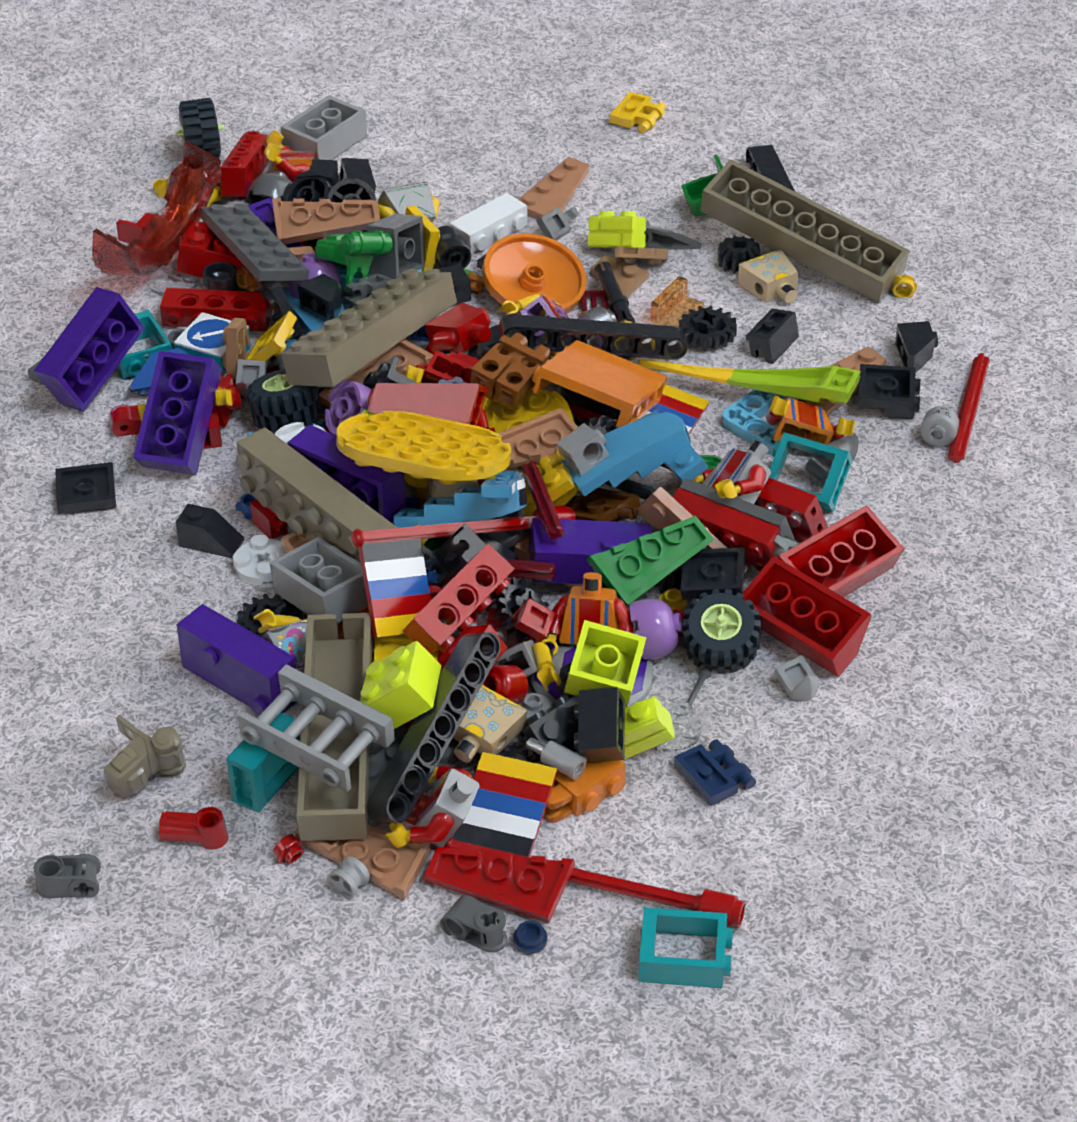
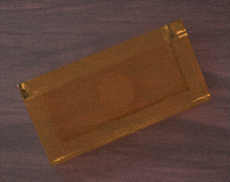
M678 276L651 302L652 323L679 328V320H682V314H688L689 309L698 311V306L704 307L703 302L687 296L688 279Z

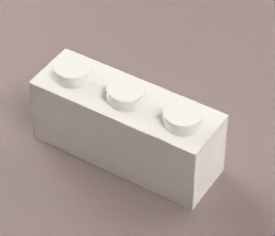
M505 193L450 222V226L459 232L472 255L480 250H484L499 239L523 229L527 225V205Z

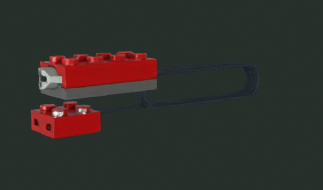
M573 416L574 422L578 427L583 423L590 425L589 422ZM664 463L661 465V467L670 470ZM688 478L683 480L679 486L680 488L672 496L693 517L697 516L703 526L727 548L745 547V563L754 566L758 571H761L773 556L778 558L779 555L797 546L799 543L796 541L802 543L828 528L816 495L772 478H768L754 504L737 497L732 499L727 497L720 498L716 489ZM630 479L624 480L615 487L629 494L638 495L639 498L644 500L655 491L653 488ZM608 481L604 483L609 486H612Z

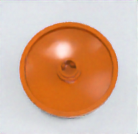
M520 233L499 239L487 251L482 266L484 284L489 293L501 305L507 300L516 303L517 300L540 294L558 302L567 314L580 303L587 285L586 272L579 258L560 242L537 234Z

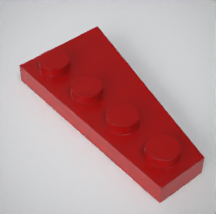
M437 847L425 871L424 878L426 882L550 923L575 867V861L569 858H562V861L547 860L545 856L531 855V858L514 857L511 853L498 852V855L481 854L479 850Z

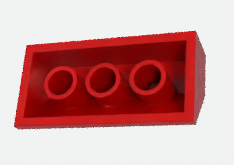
M865 505L779 555L778 558L842 597H845L892 569L905 548L868 505Z
M775 556L770 559L743 591L744 601L750 599L754 603V609H757L759 612L761 630L837 677L843 673L857 656L872 617L868 611Z

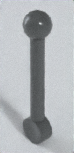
M706 667L700 669V677L687 702L680 705L681 713L690 714L692 712V704L705 679L711 676L710 669Z

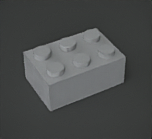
M328 95L280 126L281 134L284 136L282 145H287L292 151L315 152V159L332 160L367 136L366 110Z
M319 537L269 562L275 593L308 615L336 614L337 624L342 621V614L356 613L368 606L361 563Z

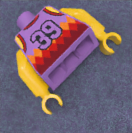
M540 294L517 300L516 303L507 300L498 310V313L506 312V315L519 312L522 315L569 318L558 302ZM538 331L535 334L537 336H540L545 331ZM565 333L561 337L567 338L572 333ZM550 351V357L553 358L556 355V353L560 352Z

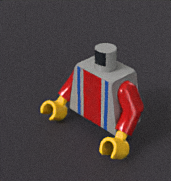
M754 440L747 452L731 449L715 469H708L692 480L716 489L720 498L727 497L732 499L737 497L754 504L771 474V470L762 462L769 449L757 440Z
M443 765L438 768L436 767L427 784L434 782L436 779L437 781L433 785L416 826L406 830L402 823H391L389 828L392 830V833H387L386 837L396 848L405 846L410 840L412 843H432L438 847H443L464 822L480 784L472 779L468 771L461 768Z

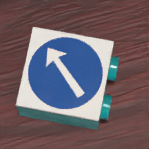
M202 312L174 341L175 349H182L189 355L213 358L222 370H226L223 367V356L226 352V343L223 342V330L231 321ZM247 326V334H248V335H249V326ZM249 344V346L245 345V350L247 352L251 348V344Z

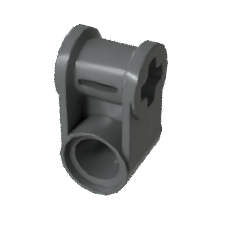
M46 855L39 858L33 866L37 893L44 898L95 897L99 892V883L96 878L101 868V862L94 855ZM84 863L86 864L85 870L82 868Z
M461 895L440 920L441 928L447 935L454 934L458 936L457 940H463L483 951L498 952L507 944V934L503 931L506 925L504 912L484 904L472 896Z

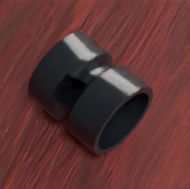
M448 225L437 228L440 231V241L437 244L435 258L440 267L444 268L461 264L462 268L465 269L471 261V252L459 232L454 227Z
M214 262L204 268L203 281L205 289L239 291L237 286V269L233 264Z

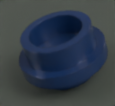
M536 921L522 922L514 931L513 944L520 952L526 954L538 953L547 945V932Z

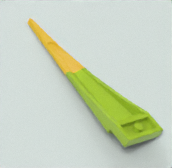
M638 359V365L646 368L824 404L825 399L835 404L847 403L859 382L861 372L839 366L791 369H733Z

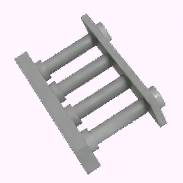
M286 664L278 672L281 693L256 719L243 711L237 715L241 737L249 744H256L321 778L327 785L331 787L336 786L348 792L351 789L349 766L371 742H376L387 748L394 741L393 719ZM291 701H296L306 706L284 732L269 726ZM317 715H323L333 720L310 746L295 739ZM343 729H350L360 734L337 760L322 753Z

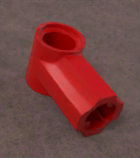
M205 807L197 813L166 811L162 812L159 820L160 840L196 842L210 850L221 848L228 841L229 835L224 815L217 807Z

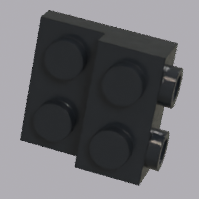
M860 364L858 407L885 409L886 418L913 419L914 413H919L920 396L915 395L920 394L921 379H915L916 367Z
M565 694L550 704L553 710L545 715L543 710H540L526 720L529 726L519 732L527 743L529 738H534L545 745L550 741H554L576 752L574 733L578 732L579 722L575 719L574 706L575 703H579L578 694L571 699ZM532 751L534 755L538 756V762L543 764L540 762L541 755Z

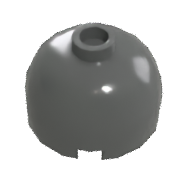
M274 171L273 173L262 174L252 181L246 194V202L256 203L270 197L281 198L284 201L285 189L289 182L291 184L292 182L282 172Z

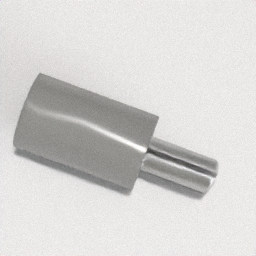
M529 738L526 743V748L541 755V763L557 768L558 772L573 780L578 779L585 769V757L554 741H550L545 745L534 738Z

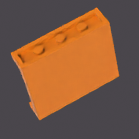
M576 340L570 346H566L560 353H556L552 359H548L544 365L538 366L533 375L532 382L535 383L533 389L535 394L539 393L549 384L555 383L621 410L616 427L619 428L641 419L660 402L668 376Z

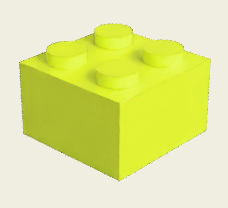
M584 620L564 692L575 696L578 694L579 696V690L618 687L625 699V708H627L647 637Z
M417 640L406 647L401 646L390 656L381 661L376 660L368 666L360 702L393 719V729L433 708L441 664Z

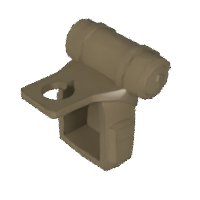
M118 715L116 717L119 731L132 742L104 768L105 780L112 791L125 799L130 794L135 795L144 789L148 784V779L158 771L165 776H173L184 772L186 763L182 740L175 729L162 727L155 731L151 738L137 729L123 716Z

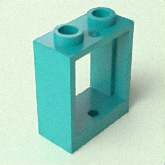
M149 309L135 313L136 317L145 327L136 341L150 338L155 347L124 356L116 367L123 380L137 376L152 353L172 350L170 341Z
M784 432L781 441L777 440L772 453L774 459L771 467L767 466L771 470L769 478L778 481L791 447L833 459L821 494L801 489L816 495L821 509L833 512L853 462L849 451Z
M280 713L269 726L284 732L295 718L291 715ZM299 734L295 739L301 742ZM243 739L226 758L232 801L259 813L299 767L256 744H249Z
M644 907L638 982L723 988V976L730 977L732 959V955H725V949H732L733 928L726 927L727 913ZM657 933L717 937L716 960L655 956Z

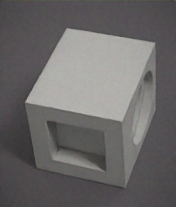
M584 423L556 443L567 465L581 476L609 456L604 445L607 443L604 435L598 429L593 430Z

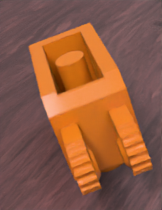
M621 760L586 763L583 773L576 780L558 772L555 787L552 789L544 813V819L549 821V823H557L572 813L578 817L585 811L590 812L596 809L600 801L609 795L620 793L625 785L626 764Z

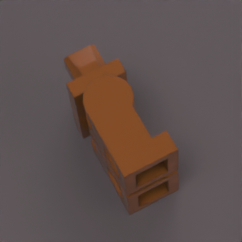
M515 333L511 338L503 335L499 339V343L494 345L471 368L470 383L488 387L487 397L492 399L495 396L494 401L517 411L522 405L524 396L535 386V383L532 382L533 375L537 367H541L549 359L550 349L543 345H537L534 350L527 347L528 340L519 333Z

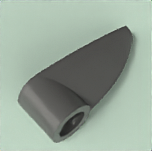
M646 219L644 248L668 250L701 249L702 243L670 230L653 227Z
M854 433L853 436L842 437L828 445L849 451L852 460H854L857 455L859 440L858 436ZM813 454L806 465V470L825 483L833 459Z

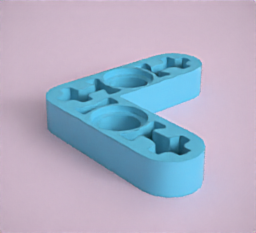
M753 390L723 411L722 424L727 430L751 444L754 440L763 443L769 449L767 454L772 455L776 443L773 440L775 427L760 418L769 411L775 395L783 400L784 396ZM749 405H756V406H759L760 408H755V409H753V408H749V407H747V406H749ZM751 430H759V431H761L762 433L755 434V433H751V432H749V431H751Z

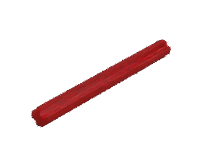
M979 353L978 357H974L958 415V432L954 441L951 442L948 459L953 460L954 463H959L960 460L965 459L990 363V358L984 356V353Z

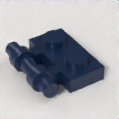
M718 739L710 742L708 747L711 751L709 752L702 744H699L674 756V766L710 806L737 794L738 783L740 782L746 789H751L756 784L755 778L751 775V769L745 763H740L734 757V751L728 745H723ZM724 764L728 769L725 770L721 765Z

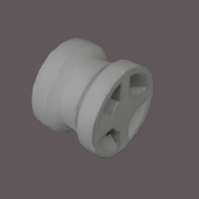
M352 856L345 857L340 863V868L332 870L327 876V881L332 890L348 900L357 894L358 887L365 886L370 880V873L366 866Z

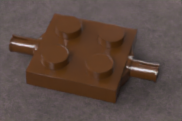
M597 488L586 496L572 497L565 506L574 511L576 520L615 522L622 518L636 519L638 516L636 508L640 506L639 496L635 494Z

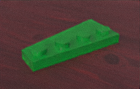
M697 516L667 526L660 531L641 536L626 544L612 547L605 552L591 555L586 560L596 573L602 575V581L606 587L614 589L617 598L628 606L714 539Z

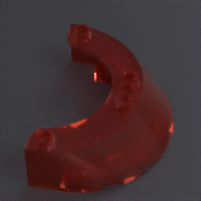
M186 141L184 143L183 161L170 173L168 188L163 198L167 203L163 208L162 214L156 213L142 234L128 246L117 241V238L112 235L105 234L96 228L93 231L92 257L95 266L101 272L108 275H147L163 265L167 266L174 254L179 250L180 243L193 221L199 222L200 207H207L214 188L222 176L220 172L221 160L191 142Z

